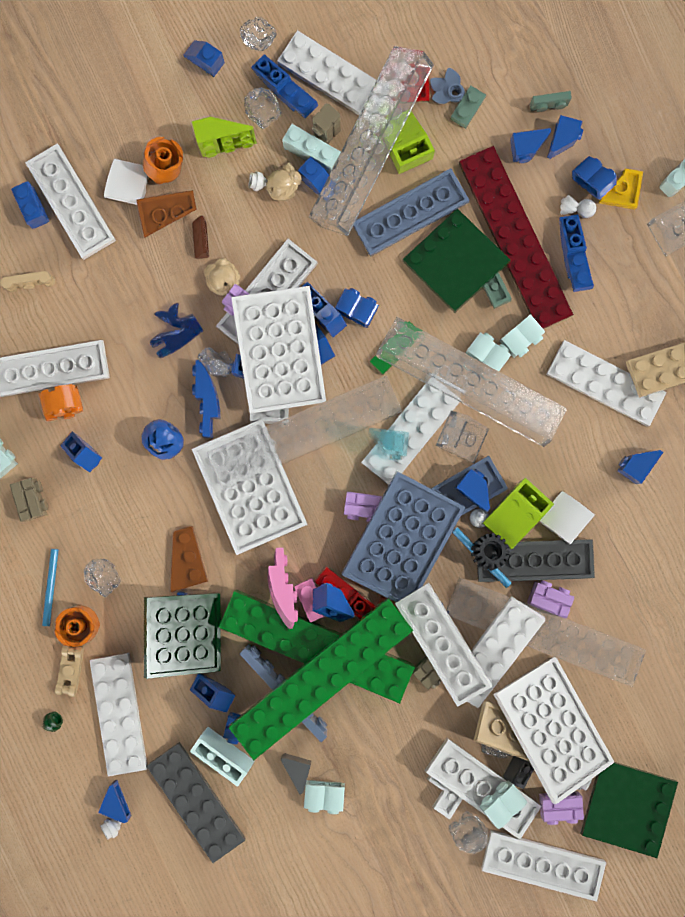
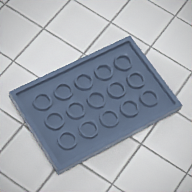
M396 471L343 569L342 575L398 602L423 586L462 515L465 506Z

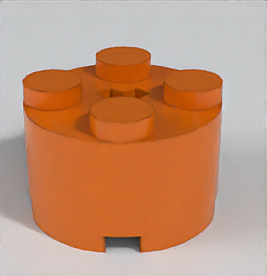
M156 137L146 145L143 159L144 171L157 184L174 181L181 172L183 151L176 141L172 139L167 140L164 137Z
M73 384L54 387L55 390L51 392L46 389L39 393L46 421H54L58 419L57 417L62 416L64 419L74 418L75 414L83 412L78 386L75 387Z
M84 605L74 606L62 611L55 621V635L63 645L78 647L88 643L96 636L100 628V622L96 613ZM76 623L79 624V629L75 628V626L77 625Z

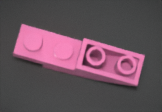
M276 548L274 566H269L267 571L269 591L282 621L289 629H293L294 623L298 621V611L294 610V603H297V592L293 591V584H288V573L284 571V566H287V555H284V548Z

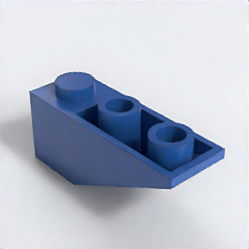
M309 282L305 283L302 287L310 286L315 320L332 338L335 337L347 324L341 314Z

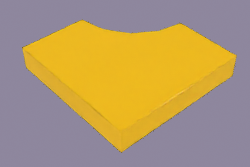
M625 168L616 185L599 200V204L636 210L643 171Z

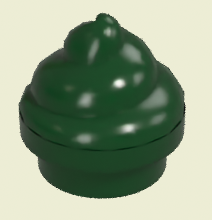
M57 712L48 713L43 718V728L49 732H56L63 723L62 716Z

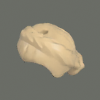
M290 163L283 165L282 168L275 170L268 176L266 182L268 194L272 199L278 201H287L295 196L294 192L297 190L298 185L301 184V175L298 171H295Z
M226 258L218 259L215 264L208 265L204 269L207 286L210 291L217 295L226 296L234 284L239 286V272L234 264L230 263Z

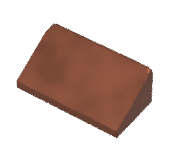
M199 216L192 222L195 258H209L207 221L204 216Z

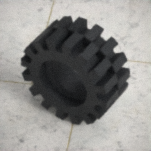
M488 533L473 543L474 546H472L471 550H474V552L471 553V557L475 556L473 561L474 563L478 562L477 566L479 568L483 567L482 570L489 569V571L503 566L505 561H508L509 557L507 555L510 554V551H506L509 546L508 544L504 545L506 540H500V535L495 536V533ZM486 545H491L495 548L497 554L494 559L486 557L484 553Z

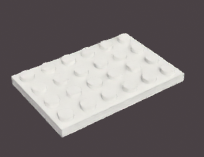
M310 286L231 297L249 412L257 413L326 403Z
M263 419L192 449L236 555L308 525Z
M556 656L551 657L493 694L553 804L562 801L614 763Z

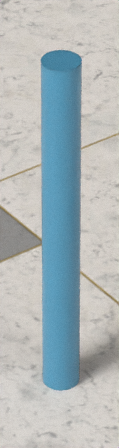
M456 527L452 533L471 553L474 552V550H471L474 544ZM498 568L490 571L505 588L511 585L508 578Z
M51 549L42 626H50L59 549Z

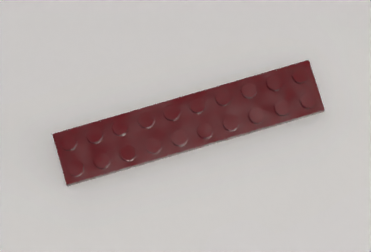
M491 146L460 160L459 165L498 248L511 260L507 267L529 314L543 329L573 316L574 314L495 147Z

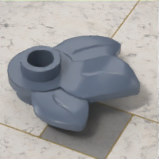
M448 68L445 78H431V87L436 92L432 100L436 103L446 104L449 101L459 102L462 100L465 91L460 84L461 78L455 70ZM455 91L458 93V95H452V92Z

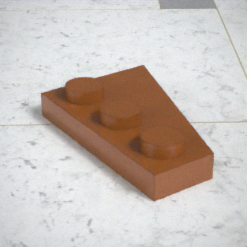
M193 190L137 199L144 238L197 210Z
M193 526L173 531L170 592L208 582Z

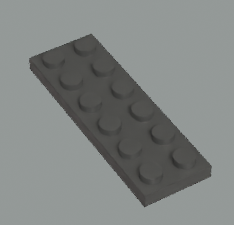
M593 539L574 540L570 545L564 540L519 542L512 550L510 548L506 549V551H510V554L507 555L509 559L505 561L503 566L498 568L509 581L595 578ZM491 545L485 546L484 553L486 557L494 559L497 554L495 548ZM477 566L478 582L499 581L488 569L482 570L483 567L479 568Z
M180 742L146 766L212 863H215L245 841V836Z

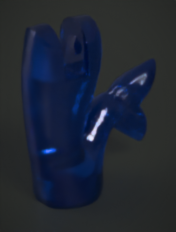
M179 303L173 304L168 311L154 313L162 321L169 323L173 327L180 328V330L160 333L151 339L150 344L152 348L164 342L166 344L165 347L156 353L159 358L178 351L204 331L193 313L186 317H178Z

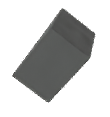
M285 753L281 757V762L298 793L302 794L311 767V760Z

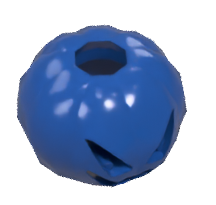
M162 419L150 422L145 426L141 434L143 446L152 455L161 460L172 459L181 451L184 445L183 436L177 427ZM150 445H153L154 449H158L160 453H157L156 450H153V448L150 447Z

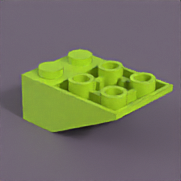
M410 108L375 123L398 174L433 159L435 150L427 133Z
M215 117L192 121L202 157L211 158L218 153H231L237 148H250L253 144H257L253 126Z
M524 478L510 491L482 524L492 533H495V536L500 535V540L505 539L506 542L504 544H508L512 550L544 517L554 503L528 479Z

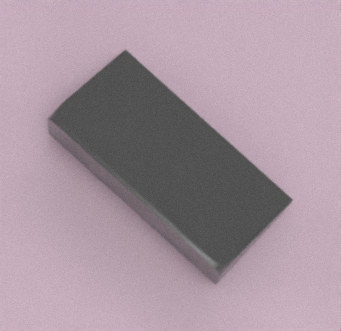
M513 756L503 778L506 781L509 780L514 786L524 789L534 768L529 761Z

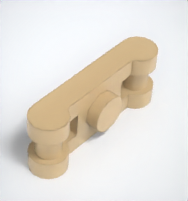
M41 271L4 277L1 279L0 284L9 292H16L18 288L32 289L35 288V285L41 284L51 287L55 284V278L48 272Z
M63 645L55 694L62 695L65 693L71 697L76 696L84 647L78 646L74 648ZM75 655V660H69V656ZM65 680L71 681V685L65 686Z

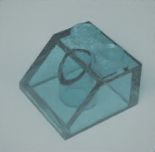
M369 428V437L385 456H389V460L400 461L407 456L409 432Z

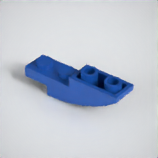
M265 54L251 67L264 84L293 112L297 111L306 118L318 107L317 101L293 82L290 75Z
M579 214L560 217L559 224L567 276L571 280L573 292L593 289L594 284L585 252L587 246Z
M196 360V365L192 367V374L195 377V384L192 385V394L195 395L197 400H203V403H200V414H203V422L199 424V431L203 433L204 438H213V419H221L219 398L208 370L200 360Z

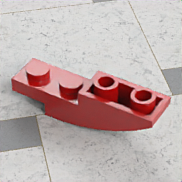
M327 566L314 580L319 586L329 583L341 589L354 615L359 619L376 607Z

